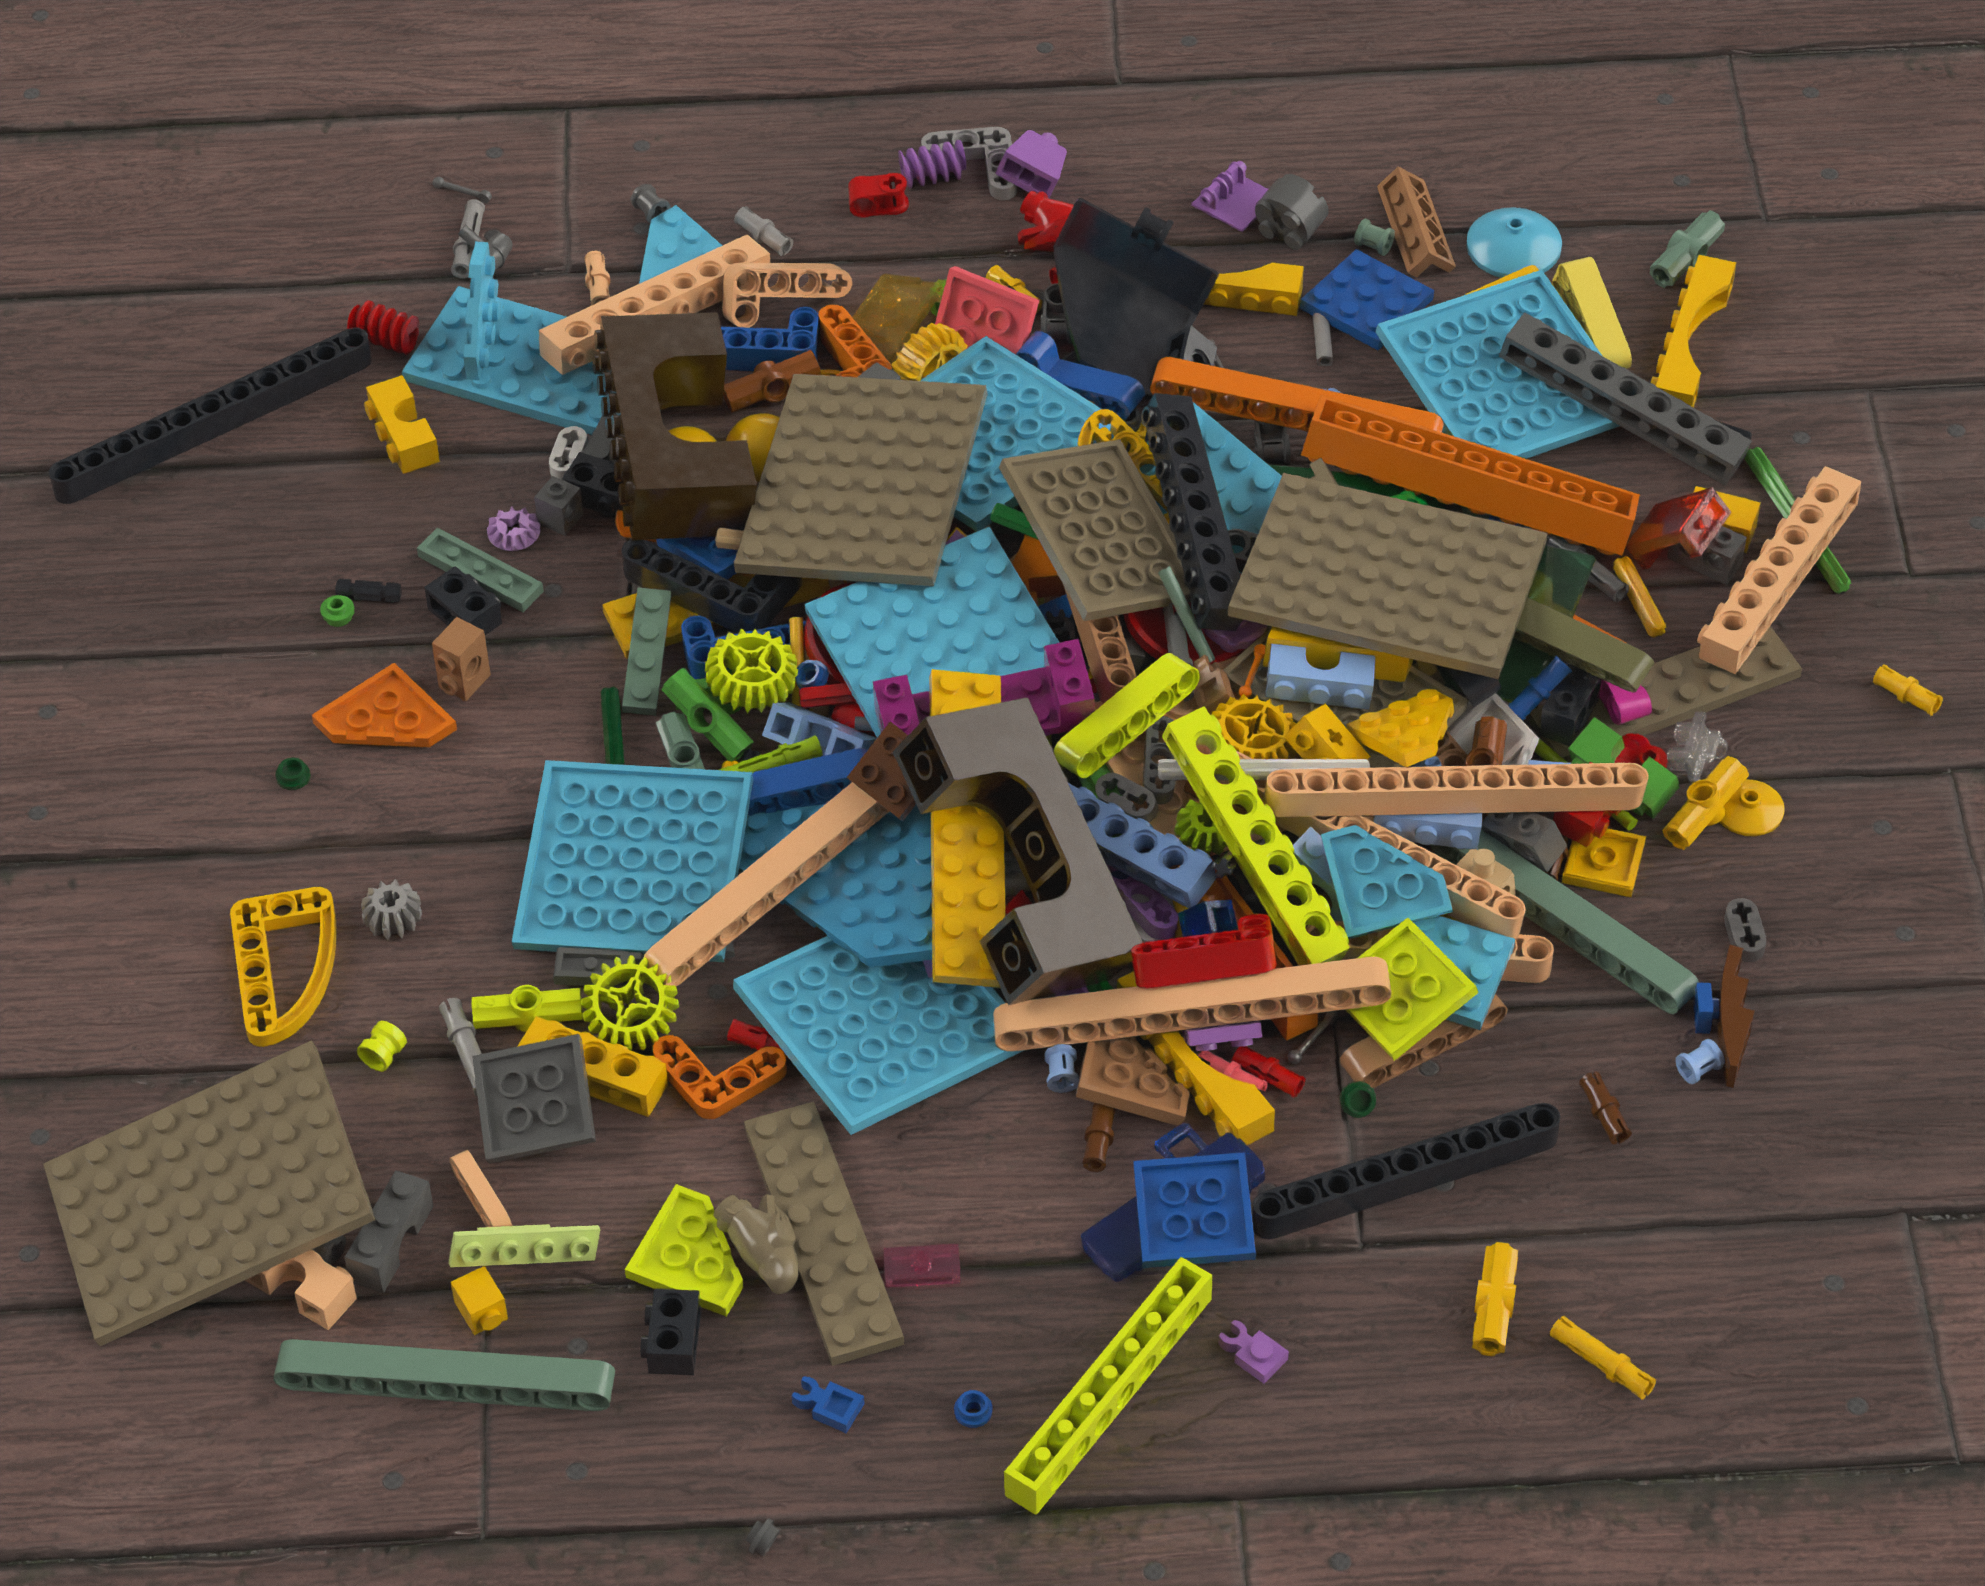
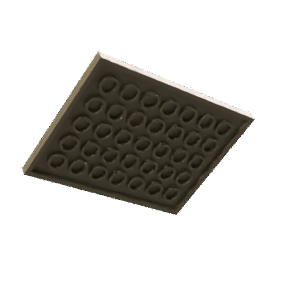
M794 374L756 491L755 505L751 507L734 561L735 572L934 586L988 395L986 385Z
M1283 473L1229 603L1228 616L1499 679L1544 551L1548 533Z
M312 1040L43 1164L93 1337L99 1346H103L376 1220L319 1052Z

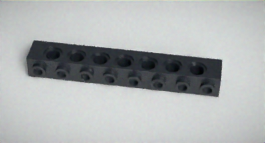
M1155 393L1149 404L1142 411V424L1146 427L1149 438V450L1153 453L1156 465V477L1160 480L1163 491L1162 500L1168 510L1170 530L1174 533L1177 545V557L1181 560L1184 571V584L1190 590L1191 611L1195 614L1199 629L1236 631L1243 619L1228 616V606L1239 582L1240 574L1192 397Z

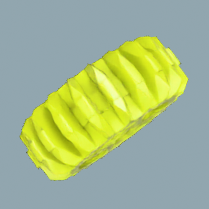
M741 628L737 636L728 632L725 640L718 639L715 647L710 648L707 661L705 662L707 686L711 687L712 695L720 696L722 705L731 702L733 710L740 706L745 707L747 714L751 708H757L762 713L766 705L772 707V704L778 703V701L785 703L788 694H792L795 688V677L798 676L796 655L792 654L790 645H783L781 636L772 639L769 631L763 635L758 634L756 628L752 633H745ZM770 666H772L776 670V674L771 671ZM727 667L732 670L733 675L726 670Z
M632 955L628 957L627 964H622L620 958L616 957L614 959L615 967L610 969L607 964L602 963L601 970L603 975L592 973L590 978L594 985L584 986V993L588 997L581 999L582 1008L587 1009L582 1013L585 1022H590L588 1026L589 1032L591 1034L599 1033L598 1039L606 1042L610 1040L611 1044L624 1043V1046L630 1051L633 1049V1043H638L639 1048L645 1050V1040L650 1038L655 1043L659 1040L657 1032L668 1035L670 1029L667 1023L676 1022L677 1017L673 1010L679 1008V1001L673 997L678 994L675 985L663 984L667 973L659 976L656 975L658 963L648 969V959L646 957L640 961L639 965L636 964L635 957ZM669 976L667 983L672 981L671 976ZM629 981L627 985H625L622 988H613L615 985L619 983ZM644 983L650 985L658 993V1005L652 1004L650 999L643 996ZM635 997L636 1004L631 1003L629 1007L625 1010L624 1004H629L632 999L634 1000ZM602 1002L609 1004L611 1009L617 1011L616 1025L608 1021L601 1013ZM636 1020H647L640 1025L631 1027L633 1022H635Z

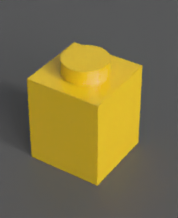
M485 1266L451 1281L454 1303L474 1335L485 1330H492L508 1319L505 1298Z

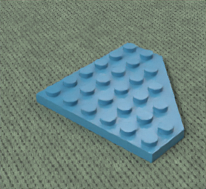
M825 804L797 807L783 811L778 810L777 812L767 814L762 812L752 816L748 815L739 866L740 872L745 871ZM916 804L904 821L888 812L779 903L782 905L785 903L795 911L797 916L808 924L823 930L833 942L846 951L849 949L855 953L860 961L868 967L932 960L931 812L921 814Z

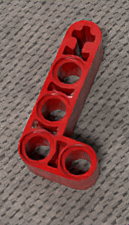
M1251 914L1241 917L1238 920V930L1144 942L1135 945L1131 949L1135 983L1141 988H1155L1265 973L1273 970L1277 965L1270 917L1265 914Z

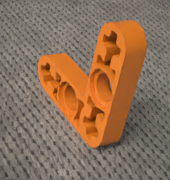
M665 1035L660 1037L653 1045V1056L666 1063L668 1081L692 1109L705 1119L721 1117L776 1084L787 1073L784 1052L773 1046L764 1047L718 1075L713 1076L679 1037ZM664 1051H668L669 1053H674V1052H675V1053H676V1060H677L678 1063L675 1065V1060L671 1057V1055L668 1054V1053L663 1055V1052H664ZM769 1062V1064H777V1066L772 1068L770 1065L764 1066V1063ZM693 1071L699 1074V1078L691 1083L683 1082L680 1079L681 1075L685 1072ZM738 1077H744L750 1080V1084L744 1088H735L731 1085V1081ZM709 1098L712 1101L717 1100V1102L712 1104L710 1101L704 1102V1099Z

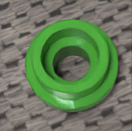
M342 595L327 598L320 607L322 618L334 627L348 624L355 611L352 600Z

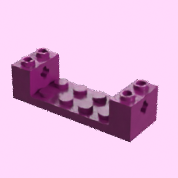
M1078 639L1044 646V667L1001 676V702L1028 697L1045 736L1071 731L1095 711V698ZM907 674L873 681L874 705L880 732L891 721L909 735L926 717L930 716L929 691L912 694Z

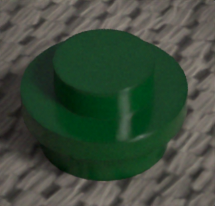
M291 757L279 764L275 776L278 785L283 789L297 790L307 785L311 778V773L308 765L301 759Z
M1363 1081L1350 1082L1340 1093V1106L1351 1117H1365L1372 1112L1376 1105V1093L1369 1084Z

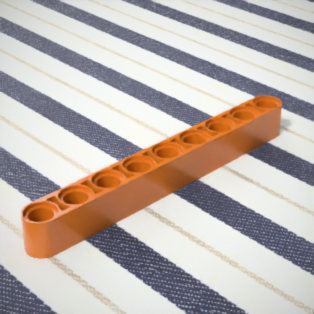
M1165 357L1158 361L1150 386L1153 395L1161 393L1191 396L1192 401L1204 410L1307 432L1321 395L1438 432H1442L1444 426L1442 418L1432 412L1173 357Z

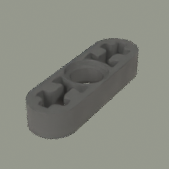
M1162 716L1151 725L1145 734L1142 786L1154 794L1157 804L1168 803L1173 798L1176 780H1162V789L1156 788L1155 781L1156 777H1158V764L1151 759L1157 755L1164 756L1167 759H1175L1165 741L1164 743L1158 742L1159 731L1164 732L1168 723L1174 721L1166 716Z

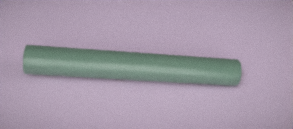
M1171 567L1160 570L1158 574L1199 658L1207 655L1209 662L1215 660L1202 630L1198 628L1196 618Z

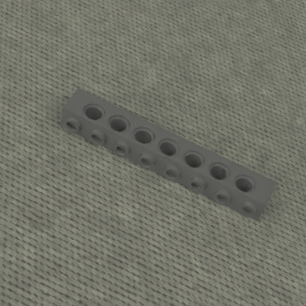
M1525 312L1504 340L1499 354L1500 358L1725 486L1746 456L1752 442L1750 439Z

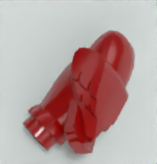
M1033 190L1030 191L1022 202L1020 213L1025 215L1024 220L1026 222L1034 224L1035 227L1019 231L1017 234L1019 245H1024V249L1054 252L1053 246L1074 205L1049 199L1048 195L1043 191L1038 193Z

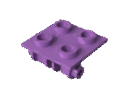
M1234 161L1229 164L1225 172H1221L1212 180V184L1208 188H1204L1201 191V195L1192 202L1191 206L1243 232L1257 219L1255 205L1268 189L1246 178V165L1242 161Z

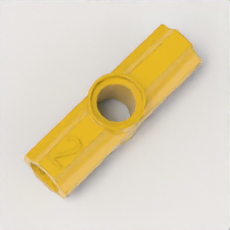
M1727 756L1720 761L1706 779L1692 783L1687 789V802L1662 830L1664 837L1674 847L1685 850L1686 847H1689L1706 826L1719 823L1725 816L1724 805L1748 778L1747 768L1738 759Z
M1496 1242L1493 1245L1486 1246L1482 1280H1478L1474 1310L1477 1316L1472 1338V1348L1478 1350L1481 1355L1495 1356L1499 1353H1505L1509 1318H1512L1516 1292L1514 1278L1518 1262V1250L1513 1249L1508 1243Z

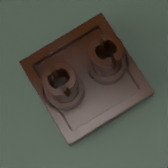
M890 721L847 778L897 818L904 821L916 805V802L893 751L908 735Z

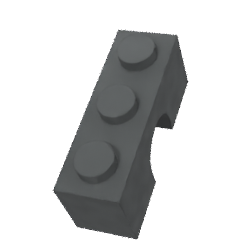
M395 1170L372 1209L376 1220L362 1226L345 1256L347 1270L353 1277L354 1284L384 1294L400 1266L399 1249L405 1233L409 1232L417 1235L434 1207L429 1181Z

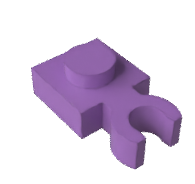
M1233 1320L1231 1322V1331L1238 1337L1229 1338L1222 1332L1219 1334V1346L1227 1352H1237L1234 1363L1263 1384L1288 1360V1350L1260 1330L1251 1337L1247 1334L1245 1325L1240 1321Z

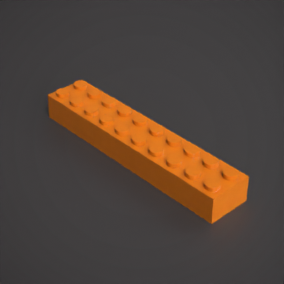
M1323 395L1320 396L1301 453L1302 456L1308 457L1311 462L1322 458L1325 464L1340 467L1345 473L1352 475L1359 473L1371 477L1379 484L1388 485L1391 483L1403 487L1406 491L1414 492L1416 495L1423 493L1435 497L1443 504L1452 505L1455 503L1467 507L1475 514L1485 515L1487 513L1499 517L1507 524H1522L1531 527L1533 530L1548 533L1547 535L1554 534L1563 537L1567 542L1574 545L1585 544L1595 547L1599 552L1606 555H1623L1635 521L1640 494Z

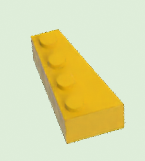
M1272 626L1267 638L1263 667H1268L1271 644L1306 647L1307 662L1315 668L1328 670L1335 668L1339 664L1341 652L1374 655V679L1405 682L1414 659Z

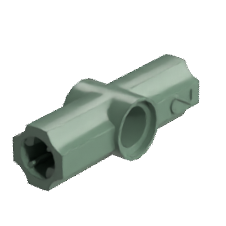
M1711 210L1707 213L1702 212L1685 231L1679 229L1672 235L1666 251L1650 266L1649 274L1657 285L1663 288L1669 285L1673 286L1688 270L1689 266L1695 267L1698 255L1706 256L1708 248L1724 232L1725 223L1720 219L1719 214Z
M674 711L664 714L656 722V727L671 768L705 769L700 757L699 747L694 742L684 713L679 714Z

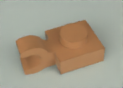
M1203 655L1194 661V666L1200 674V680L1194 689V695L1198 709L1205 706L1211 715L1219 703L1226 704L1230 697L1234 698L1227 673L1220 669L1216 662L1210 665L1208 656Z

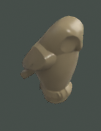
M765 1194L758 1209L753 1208L746 1199L739 1200L735 1195H730L724 1199L713 1214L718 1220L717 1227L719 1230L728 1233L741 1258L756 1272L759 1278L766 1282L773 1293L779 1295L790 1291L798 1278V1260L793 1247L795 1234L785 1212H782L779 1206L774 1204V1196Z

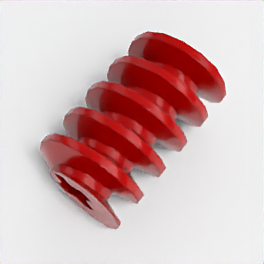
M367 300L362 307L358 304L353 307L349 313L347 329H364L372 344L381 345L383 348L393 349L397 353L408 355L414 349L417 342L419 318L412 315L408 319L406 312L397 314L394 308L386 310L382 304H378L375 307L373 301Z

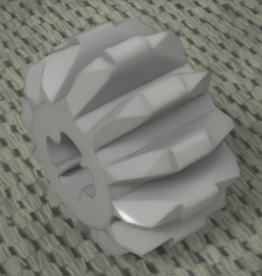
M394 879L391 885H385L380 881L378 889L368 888L367 897L362 898L363 923L366 927L370 928L374 936L383 933L387 941L392 934H398L403 938L404 930L415 931L416 922L421 921L420 897L417 895V892L412 890L409 883L400 886L397 880Z

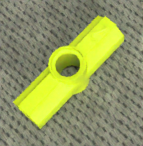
M522 985L515 988L511 994L472 997L473 1025L475 1029L515 1026L518 1030L526 1032L536 1016L548 1021L555 1020L558 1022L583 1020L581 989L540 991L532 985Z

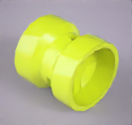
M378 1021L371 1031V1038L363 1040L357 1048V1054L367 1066L376 1071L383 1072L392 1063V1056L400 1053L405 1047L407 1039L404 1033L395 1025L387 1021Z

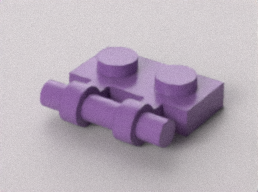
M1259 1021L1187 1029L1182 1030V1037L1186 1044L1195 1046L1196 1051L1217 1049V1043L1230 1041L1232 1047L1248 1046L1253 1044V1038L1262 1037L1261 1023Z

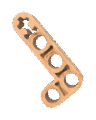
M734 263L726 269L724 274L723 315L737 327L750 328L757 322L759 317L760 297L839 298L845 296L851 290L852 278L849 273L834 264ZM743 273H747V282L743 286L738 287V277ZM777 273V283L772 287H768L769 277ZM808 273V282L803 287H799V278L803 274ZM836 276L838 277L837 281H833L831 285L821 280V278L824 280H835ZM745 304L746 311L744 315L736 318V309Z

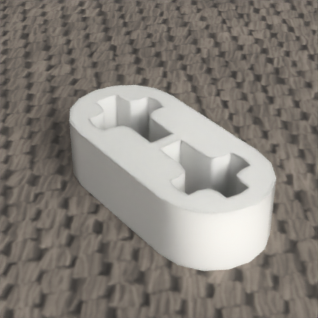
M570 426L560 431L549 457L551 476L562 480V477L578 453H583L588 444L585 430L577 426ZM565 461H569V464H566L565 467H563Z

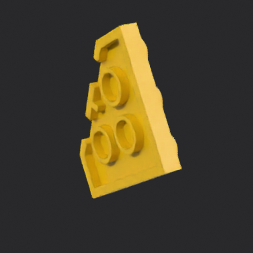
M1425 689L1418 692L1417 696L1405 701L1392 702L1387 708L1380 711L1362 714L1359 719L1347 723V729L1359 743L1404 767H1409L1436 756L1438 740L1443 739L1448 728L1447 719L1452 718L1454 714L1453 699L1435 689Z

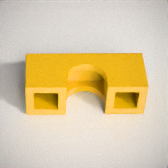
M403 375L366 387L368 401L364 402L365 411L369 420L375 419V429L380 441L387 442L386 450L391 463L397 462L402 473L405 474L440 462L437 439L426 418L409 422L417 419L414 396Z

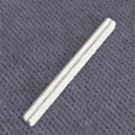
M1175 759L1159 760V779L1187 780ZM1240 759L1239 763L1245 774H1249L1254 780H1267L1271 772L1280 769L1370 768V763L1367 759ZM1214 775L1216 780H1228L1223 775Z

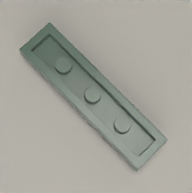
M438 527L417 547L419 558L445 572L456 566L463 573L472 575L478 585L484 590L493 592L500 601L521 612H524L544 592L542 582Z
M637 588L622 703V712L656 716L671 591Z

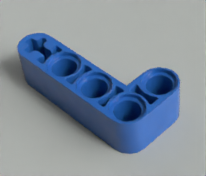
M799 307L793 310L790 314L788 329L721 327L727 352L726 370L753 371L763 361H773L777 364L809 350L814 353L816 360H818L820 344L819 317L816 310L811 307Z
M1042 331L1033 332L1016 353L1017 356L1080 396L1093 401L1099 408L1112 410L1122 420L1129 417L1145 396L1142 384L1132 377L1059 359L1055 341L1051 336Z
M691 616L684 620L681 625L683 651L689 674L694 679L706 678L705 662L707 661L710 648L715 647L718 639L725 640L727 636L715 638L712 624L706 617ZM789 624L757 630L758 634L762 635L769 631L772 639L781 636L783 645H790ZM770 666L771 671L776 672V670L772 666Z
M851 749L753 772V785L748 815L752 816L762 812L767 814L777 812L778 810L783 811L791 808L828 803L852 783L847 776L867 752V749Z

